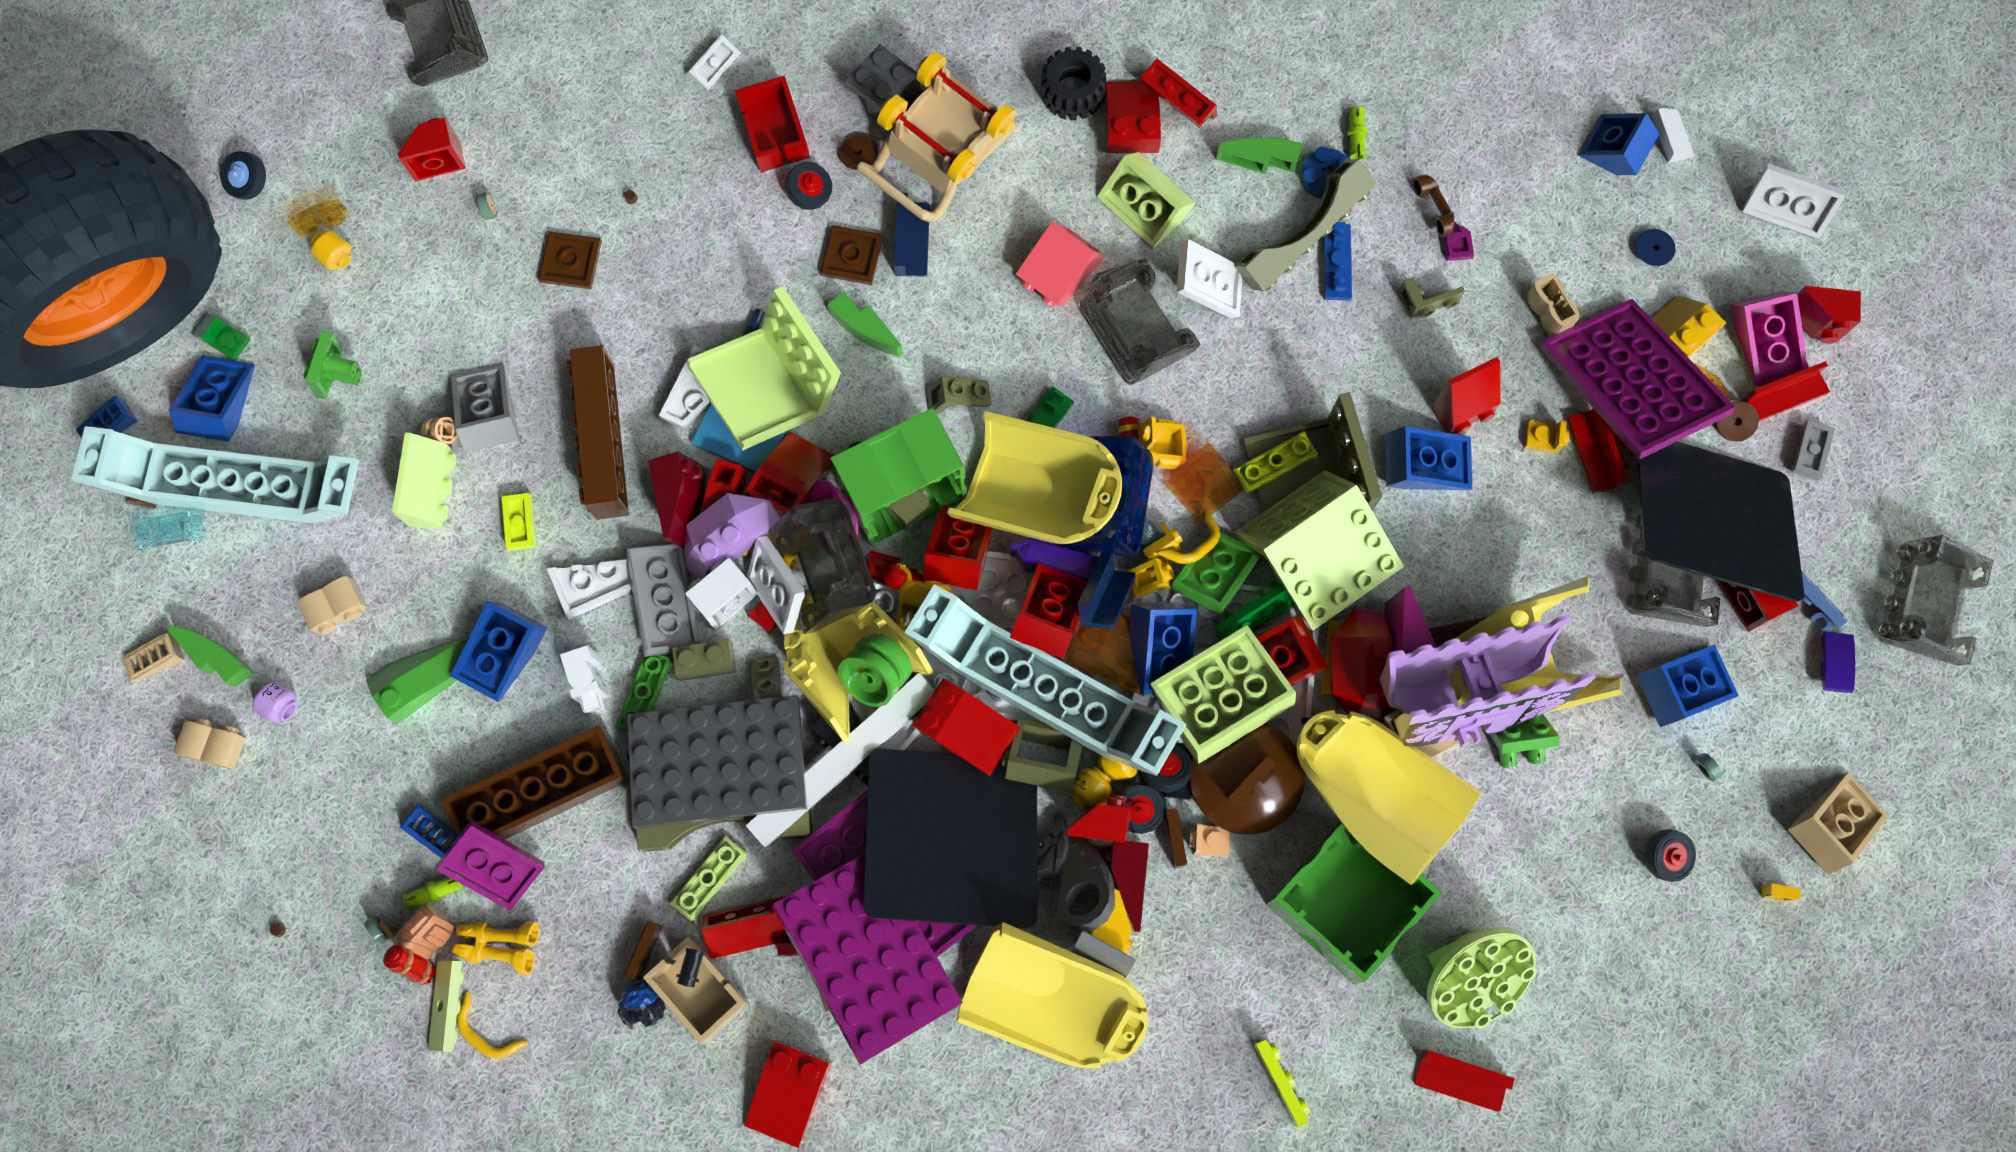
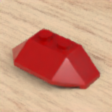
M1354 610L1330 637L1331 695L1348 714L1350 711L1356 712L1380 723H1384L1383 718L1387 714L1389 703L1379 679L1386 665L1387 656L1392 652V635L1382 611Z

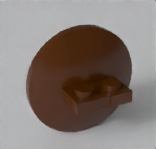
M1264 723L1199 764L1193 757L1190 786L1198 807L1211 822L1229 832L1252 835L1272 830L1292 815L1303 795L1305 771L1299 762L1297 747L1292 740L1281 730L1268 723Z

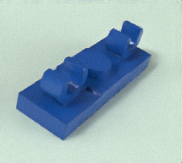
M1336 222L1333 225V230L1323 237L1324 300L1351 301V224Z

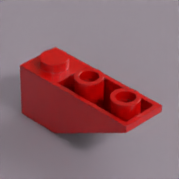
M716 459L707 484L701 513L727 493L741 495L747 479L743 466Z

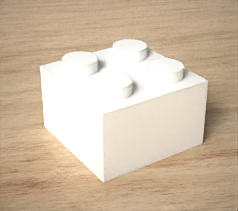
M730 558L717 562L710 569L711 573L705 578H699L691 583L688 587L689 591L685 593L715 630L758 596L750 581Z

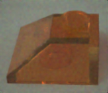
M1207 443L1188 458L1165 483V486L1199 525L1205 521L1204 513L1206 510L1213 515L1242 492L1227 462L1210 443Z

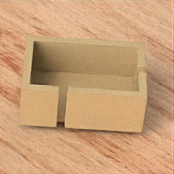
M687 937L668 954L672 960H676L674 964L669 960L663 959L643 978L700 1044H707L737 1017L750 1002L734 984H725L730 979L694 938ZM686 948L705 953L697 975L699 982L695 983L694 988L677 984L678 977H676V974H680Z

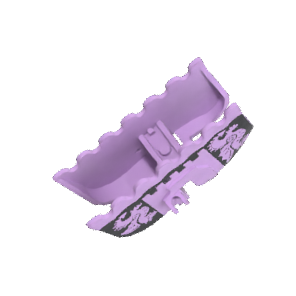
M1560 616L1545 625L1541 621H1536L1517 631L1515 627H1508L1500 630L1493 636H1488L1487 633H1480L1465 642H1460V639H1452L1437 648H1433L1432 645H1424L1409 654H1405L1402 650L1389 653L1379 681L1389 705L1404 712L1394 720L1403 745L1419 747L1455 739L1456 742L1459 741L1461 747H1465L1470 736H1472L1474 744H1478L1482 740L1478 727L1483 725L1486 733L1500 732L1507 727L1542 715L1572 700L1596 678L1595 673L1581 675L1571 682H1566L1565 679L1556 680L1543 688L1532 685L1512 695L1509 691L1504 692L1501 684L1532 675L1546 666L1551 647L1565 625L1572 620L1571 616ZM1458 665L1472 698L1461 706L1457 702L1448 678Z

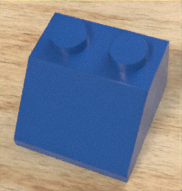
M1647 113L1601 114L1579 156L1615 175H1637L1656 142L1659 132Z

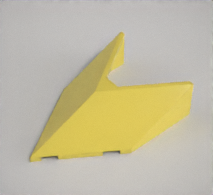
M808 593L802 600L794 632L784 634V648L786 650L784 671L846 744L850 741L849 693L841 684L838 676V666L863 636L874 633L893 639L909 656L912 664V673L930 675L933 673V670L920 647L873 600L863 599L862 602L851 601L848 597Z

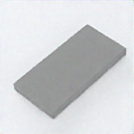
M675 544L627 548L626 556L644 657L673 653V647L700 644L693 603L685 594L689 591L688 587L690 585L684 563L683 548Z

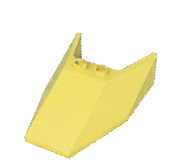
M1589 576L1505 606L1455 639L1465 642L1480 633H1487L1488 636H1493L1500 630L1508 627H1515L1517 631L1530 623L1541 621V615L1565 598L1589 592ZM1550 651L1546 666L1532 675L1501 684L1504 692L1509 691L1512 695L1532 685L1543 688L1560 679L1571 682L1584 674L1559 672ZM1458 665L1448 678L1457 702L1461 706L1472 698ZM1595 675L1596 678L1572 700L1546 713L1621 695V677Z

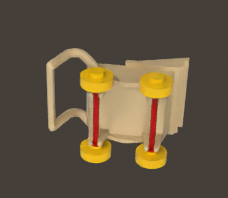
M938 51L924 57L920 62L916 79L925 87H930L914 101L908 111H906L907 101L899 95L893 96L882 104L877 123L885 130H890L894 126L895 128L884 141L876 160L871 165L865 162L857 164V170L918 218L929 223L936 222L945 213L955 194L957 184L964 178L968 179L975 168L977 169L990 154L1018 129V125L1013 121L1016 115V111L1005 104L998 110L996 105L989 104L950 74V71L945 67L946 58ZM890 153L943 193L932 212L919 207L877 174L886 164Z

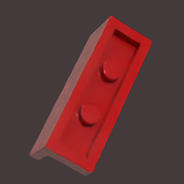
M1158 58L1140 77V82L1200 128L1209 117L1214 119L1217 116V105Z
M1824 361L1752 390L1742 401L1756 409L1760 422L1830 393L1821 375V372L1828 367V364Z
M1594 408L1587 412L1569 416L1567 421L1592 494L1619 488L1628 477L1610 426Z
M787 895L703 915L702 933L710 958H719L790 941L772 908L773 903Z
M1422 1050L1414 1084L1500 1112L1506 1089L1512 1090L1515 1078L1430 1050Z

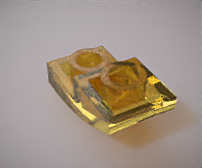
M337 199L307 208L287 222L303 239L306 235L314 234L322 223L328 229L342 224L350 213Z

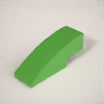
M1278 138L1232 140L1220 143L1216 160L1263 174L1267 173L1269 165L1294 173L1303 143Z
M845 292L827 304L832 317L857 339L875 349L897 357L903 354L899 341L870 306L860 311Z
M172 625L167 628L200 670L208 674L216 671L225 683L237 687L254 673L239 657L213 640L184 628Z

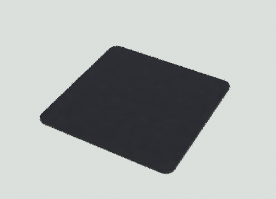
M1678 441L1640 460L1638 459L1643 548L1645 555L1650 560L1794 602H1799L1804 598L1789 478L1784 473Z
M883 748L873 750L869 756L863 902L865 914L873 919L981 926H997L1004 922L1015 928H1030L1034 926L1038 918L1037 785L1005 779L1007 767L1002 766L1003 758L1000 759L989 776L954 754Z

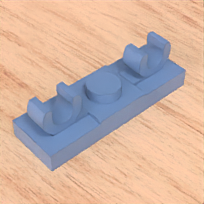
M1802 571L1805 594L1803 600L1809 606L1814 603L1821 609V611L1815 612L1810 620L1814 622L1820 617L1827 620L1826 626L1821 629L1822 633L1828 632L1832 628L1833 622L1838 628L1846 624L1847 618Z

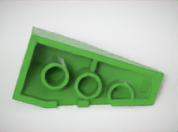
M470 636L391 662L368 678L366 681L371 696L387 719L397 724L456 682L457 680L450 677Z

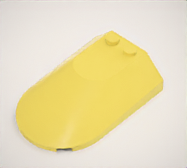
M984 411L982 417L985 419V446L966 498L955 508H948L947 513L951 517L1056 544H1068L1084 540L1098 532L1110 520L1121 497L1122 477L1117 461L1103 444L1084 435Z
M1004 922L995 926L971 971L962 997L963 1003L959 1005L956 1021L1059 1062L1080 1068H1101L1103 1063L1114 1060L1119 1063L1128 1058L1143 1042L1148 1026V1012L1145 1001L1138 989L1127 978L1107 967Z

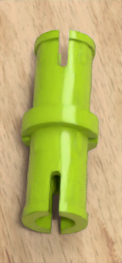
M1356 106L1348 109L1349 129L1347 130V138L1350 139V159H1356L1359 151V160H1364L1367 157L1365 138L1368 136V129L1365 127V108L1359 106L1358 116H1356Z
M447 876L438 881L430 880L426 886L403 894V899H408L405 905L409 911H412L432 901L437 903L442 900V897L460 889H465L466 886Z

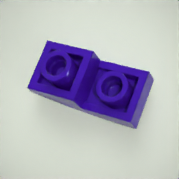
M1824 632L1821 637L1824 661L1820 666L1823 690L1853 693L1856 666L1854 635Z

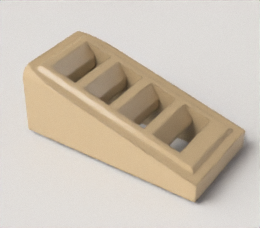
M170 632L156 637L122 657L131 683L185 660L179 643ZM164 646H165L166 651H167V655H165V656H164V654H163V652H162V649H161V648L164 647ZM153 651H156L158 657L157 661L154 660L152 654ZM146 655L149 662L148 666H145L142 656ZM134 659H137L140 668L137 672H135L132 664Z

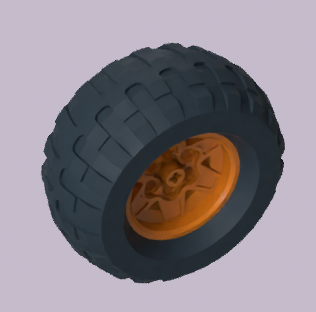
M82 129L39 137L0 153V386L26 389L52 387L77 381L113 367L141 352L170 332L193 311L209 290L222 256V249L219 245L220 237L213 225L215 222L209 204L184 169L161 151L158 152L146 140H139L134 134L128 132Z

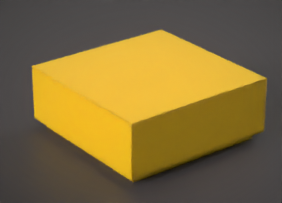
M1771 883L1761 886V896L1763 898L1790 902L1800 899L1801 888Z

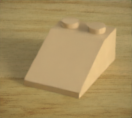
M1847 772L1805 809L1788 831L1823 870L1830 874L1854 863L1889 815L1853 775Z

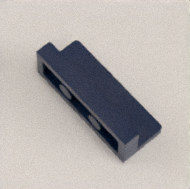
M897 201L894 254L895 275L926 277L928 271L929 222L921 220ZM914 202L922 209L930 211V204L928 202Z
M1101 552L1078 602L1081 626L1114 629L1136 580V574L1134 572L1115 571L1113 553Z

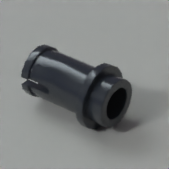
M686 948L680 974H676V977H678L677 984L694 988L695 983L699 982L697 975L705 954L704 952Z

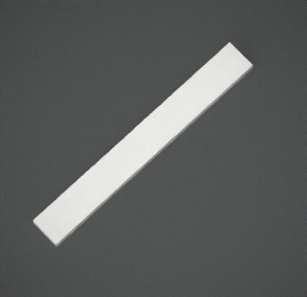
M918 673L893 696L887 705L878 708L850 733L849 742L845 744L841 741L805 773L807 809L757 815L746 827L765 848L768 847L864 762L873 750L882 746L917 715L935 691L933 687Z

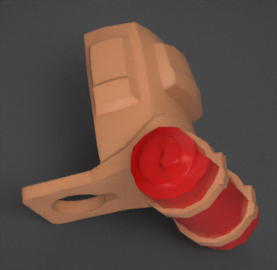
M428 904L421 907L407 920L399 931L381 920L378 924L394 944L384 954V965L390 971L408 978V980L415 984L428 985L431 983V979L435 974V966L429 959L439 947L445 945L456 929L452 921L439 909Z

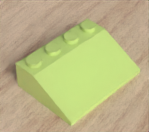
M1248 625L1150 683L1165 712L1186 723L1180 737L1198 764L1294 706L1296 701L1295 690Z

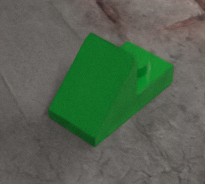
M208 313L191 334L235 361L251 341L247 336L223 322L218 316Z

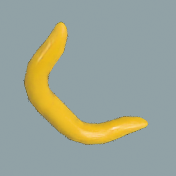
M1206 510L1204 519L1210 530L1208 539L1191 553L1181 554L1172 550H1159L1157 554L1180 564L1197 562L1216 546L1220 539V528L1210 512Z
M469 992L465 993L460 1011L457 1014V1028L461 1036L486 1057L499 1059L508 1057L528 1044L526 1040H517L500 1048L489 1045L469 1027L467 1018L472 1005L471 995Z

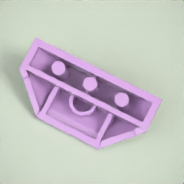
M727 493L686 525L684 553L686 568L694 580L703 579L711 573L710 569L717 562L725 561L728 558L734 562L755 546L757 537L770 535L785 522L770 500Z

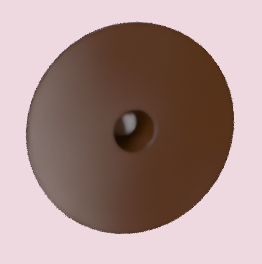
M865 135L850 137L840 148L842 163L854 170H857L859 162L871 165L878 155L877 144L872 138Z
M1737 401L1732 402L1735 406L1733 414L1717 421V428L1725 439L1741 442L1747 440L1755 433L1759 424V416L1752 405Z

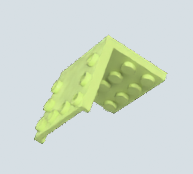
M784 287L773 291L761 329L691 357L687 360L686 364L742 451L824 414L841 374Z
M1325 470L1235 532L1241 542L1266 557L1308 628L1311 630H1315L1404 567L1358 486Z

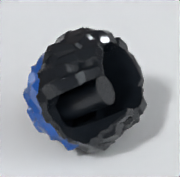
M641 981L626 987L621 995V1000L618 1002L617 1011L623 1024L628 1025L630 1029H633V1025L640 1021L646 1028L650 1025H655L658 1020L663 1018L666 1007L664 1001L645 981Z

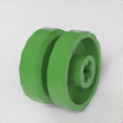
M874 633L863 636L838 666V676L847 692L859 702L873 707L887 705L912 673V664L904 649L893 639Z

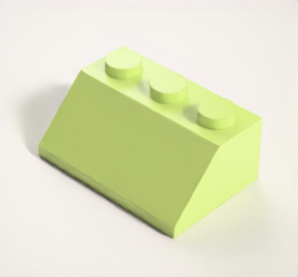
M1140 152L1123 157L1097 196L1153 248L1184 220L1195 204L1187 194Z
M405 433L392 513L409 527L442 529L443 521L447 520L448 507L445 504L447 495H450L452 492L450 473L451 469H454L456 466V454L446 443L412 433Z

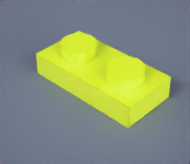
M522 493L502 496L506 549L508 551L536 548L531 494Z

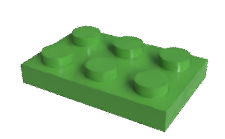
M1209 532V534L1206 536V538L1203 540V542H1204L1206 539L1209 538L1210 532ZM1220 532V539L1211 551L1197 562L1185 565L1173 582L1172 590L1221 615L1259 561L1261 554L1246 544Z

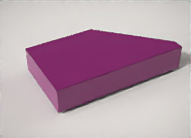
M1454 222L1452 234L1443 237L1446 261L1473 259L1474 250L1471 231Z

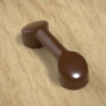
M1426 174L1414 177L1413 185L1418 196L1423 197L1430 194L1441 213V216L1435 219L1439 235L1441 237L1451 235L1454 228V212H1452L1442 195L1438 183Z

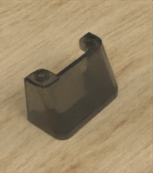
M384 0L388 16L395 21L403 23L417 60V62L413 61L407 66V75L412 83L424 87L477 69L488 62V54L469 0Z
M1146 258L1097 273L1079 298L1081 314L1122 379L1129 385L1149 378L1192 354L1201 345L1196 335L1190 329L1182 328L1175 332L1150 293L1155 284L1156 275Z
M827 499L795 505L768 530L772 544L777 551L783 554L797 553L814 603L804 606L799 612V623L803 634L821 630L868 606L875 599L876 588L848 509L840 500Z

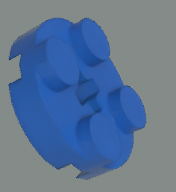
M1317 148L1315 152L1305 159L1301 169V179L1307 192L1318 199H1322L1327 179L1323 178L1324 173L1321 171L1329 169L1333 172L1346 159L1350 158L1335 149Z

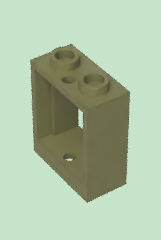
M1018 718L1017 725L1020 727V730L1010 744L1012 745L1011 750L1004 752L1002 766L1007 767L1005 779L1073 793L1082 744L1045 723ZM1021 740L1069 750L1066 767L1017 757Z

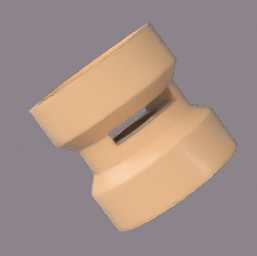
M429 418L422 424V437L446 444H451L458 438L453 418Z

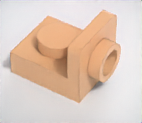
M1201 823L1195 825V830H1190L1189 847L1194 848V855L1229 856V831L1219 826H1204Z

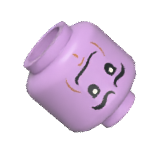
M276 681L258 686L252 695L254 699L252 704L253 710L272 723L289 720L294 715L298 706L295 693Z

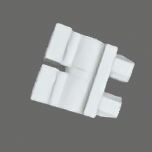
M587 645L560 654L568 682L573 687V689L569 690L571 698L579 702L582 711L588 713L590 717L607 712L603 698L609 696L608 690L603 686V680L596 674L594 668L601 665L599 654Z

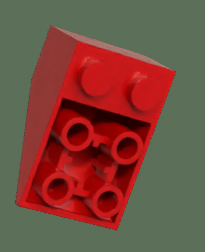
M789 432L758 468L744 492L748 497L770 500L781 518L796 526L810 504L814 483L825 479L833 465L831 457L835 455Z

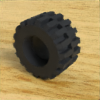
M1065 47L1064 52H1061L1059 49L1055 52V57L1049 56L1047 64H1044L1042 68L1041 96L1044 99V104L1047 108L1051 107L1052 114L1056 115L1059 112L1060 118L1065 120L1066 116H1071V120H1077L1079 115H1081L1082 119H1085L1088 116V112L1093 115L1097 107H1101L1103 98H1105V66L1103 63H1100V58L1097 55L1092 56V51L1088 49L1085 52L1081 51L1082 47H1076V50H1071V47ZM1068 77H1078L1083 79L1087 85L1081 89L1071 90L1063 87L1060 82Z

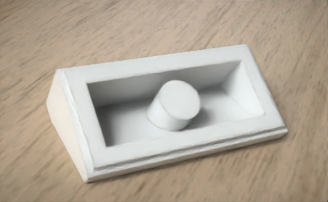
M721 34L685 74L709 90L740 52Z
M1657 109L1652 119L1659 132V139L1668 163L1694 157L1678 110Z

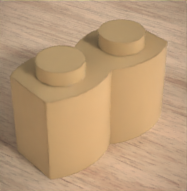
M1551 273L1533 283L1527 293V301L1531 309L1540 316L1541 324L1548 335L1552 337L1573 327L1579 319V311L1575 303L1565 296L1562 282Z
M347 575L330 582L322 589L311 592L297 601L310 631L316 634L320 633L321 635L333 632L337 628L336 625L344 620L353 621L362 615L361 612L367 608L354 579Z
M196 718L194 722L185 720L173 753L234 770L246 740L245 737L238 735L240 730L226 725H222L221 729L212 728L213 722Z

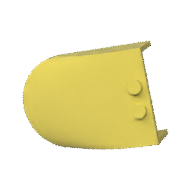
M1335 710L1319 713L1307 721L1298 737L1297 755L1299 762L1332 811L1367 852L1411 885L1462 826L1482 794L1481 791L1418 748L1404 746L1400 736L1380 722L1356 712L1350 711L1349 715L1336 714Z

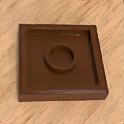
M832 225L820 272L821 276L873 285L884 239L883 234Z
M549 231L538 278L539 282L592 290L602 240L595 237Z

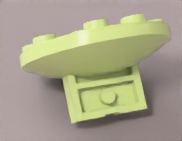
M1476 928L1459 937L1455 942L1430 953L1427 957L1434 971L1427 987L1428 1005L1440 1022L1454 1028H1484L1490 1021L1502 1014L1511 1013L1516 1007V1002L1528 988L1531 979L1536 975V958L1531 944L1520 933L1511 929L1493 928L1480 932ZM1495 1004L1500 1013L1491 1018L1485 1009Z

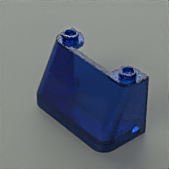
M1087 436L1103 444L1117 461L1122 477L1121 497L1113 516L1098 532L1078 542L1058 545L1100 553L1110 552L1113 555L1136 557L1141 548L1154 465L1152 453L1133 436Z

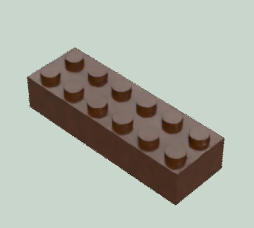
M603 345L570 349L571 359L567 360V369L569 375L573 378V385H569L571 400L575 401L576 409L572 411V421L574 427H577L578 436L574 437L576 452H580V462H577L576 465L578 477L582 479L583 488L579 489L580 502L586 506L588 513L591 512L596 520L628 516L629 508L614 363Z
M599 725L441 799V802L456 838L467 824L473 821L501 838L508 839L628 782L629 779L608 731Z

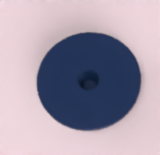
M1649 229L1639 235L1636 240L1635 249L1638 257L1646 264L1662 266L1672 260L1675 255L1676 246L1668 233L1659 229Z

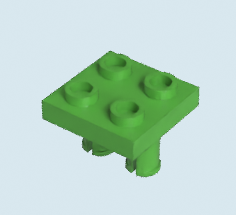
M322 331L320 338L315 339L312 347V353L314 354L312 361L307 363L304 370L306 383L316 397L327 399L331 384L335 380L358 386L362 377V371L357 369L355 361L340 358L343 351L334 334Z
M1544 714L1507 727L1503 731L1489 733L1499 748V765L1503 768H1509V762H1511L1512 768L1518 765L1517 752L1527 751V762L1538 764L1537 758H1539L1540 764L1546 761L1545 748L1559 746V735Z

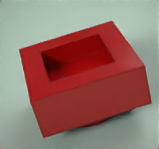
M761 599L747 615L769 634L777 626Z

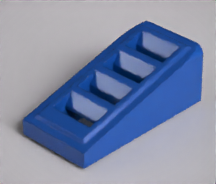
M116 395L91 415L76 431L82 438L85 426L97 428L96 425L100 423L104 429H112L115 432L121 433L138 422L126 402ZM118 411L120 416L116 418L114 413ZM108 417L110 418V420H111V422H112V423L109 424V425H108L107 422L105 421V419H107Z
M420 804L414 808L399 827L440 858L456 840L453 829ZM422 815L425 816L426 819L416 831L412 829ZM430 822H433L435 826L424 838L421 835ZM440 828L445 832L437 842L432 844L430 840ZM449 835L452 836L454 839L444 851L440 850L439 847Z

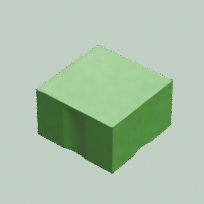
M934 408L831 457L840 487L852 502L857 515V521L870 546L905 529L883 507L886 508L891 503L923 488L929 494V509L914 523L916 524L940 512L942 505L952 506L964 500L967 496V487L964 483V464Z
M1339 821L1266 905L1352 984H1359L1369 979L1393 951L1400 937L1421 919L1442 892L1422 874L1412 885L1406 882L1367 852L1343 823Z

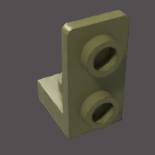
M1413 277L1403 280L1399 288L1400 295L1411 318L1418 315L1421 318L1428 317L1436 311L1435 309L1443 306L1445 309L1452 308L1460 303L1465 293L1462 286L1424 300L1423 289L1419 284H1416Z
M941 377L926 388L929 409L934 408L936 414L942 413L951 405L989 407L992 404L989 382L987 380Z
M777 656L750 661L754 700L782 697Z

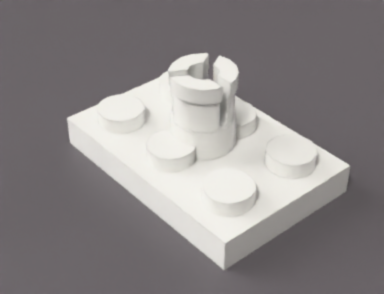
M1768 163L1745 202L1742 212L1819 239L1845 198L1846 190Z
M1189 239L1182 241L1180 244L1176 292L1229 318L1240 316L1242 276L1234 266L1236 263Z
M767 536L757 537L747 579L782 633H792L799 618L802 600L805 597L804 590L809 589V574L803 568L791 571Z

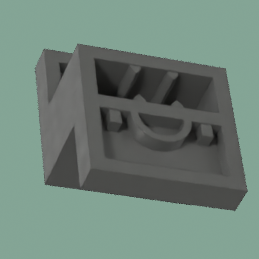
M881 44L846 79V85L866 100L868 115L876 121L880 114V107L886 100L899 95L907 101L906 111H908L914 101L924 92L921 90L920 82L916 79L918 72Z

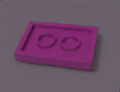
M473 821L467 824L436 864L437 871L508 910L514 907L545 868L544 861Z

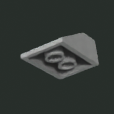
M504 364L451 376L455 430L465 453L519 440L518 426Z

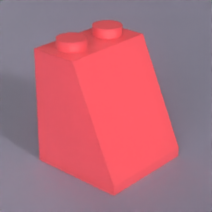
M1052 221L1016 275L1022 279L1020 284L1032 292L1036 289L1043 294L1041 299L1051 307L1055 305L1064 306L1106 255L1066 226Z

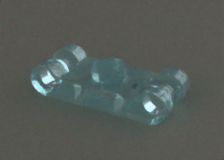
M191 510L133 521V530L137 534V538L134 539V548L136 550H145L161 545L206 539V529L203 528L205 512L203 510ZM191 522V529L185 530L184 523ZM152 529L153 535L149 536L148 531Z

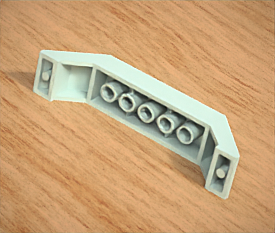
M85 426L71 479L156 505L316 524L348 513L359 460L329 455L328 459L308 462L157 444L118 433L112 429Z
M935 584L904 632L908 637L967 680L1105 758L1149 774L1158 775L1186 726V723L1161 709L1156 710L1135 703L1042 650L1011 639V633L989 622L962 602L959 597Z

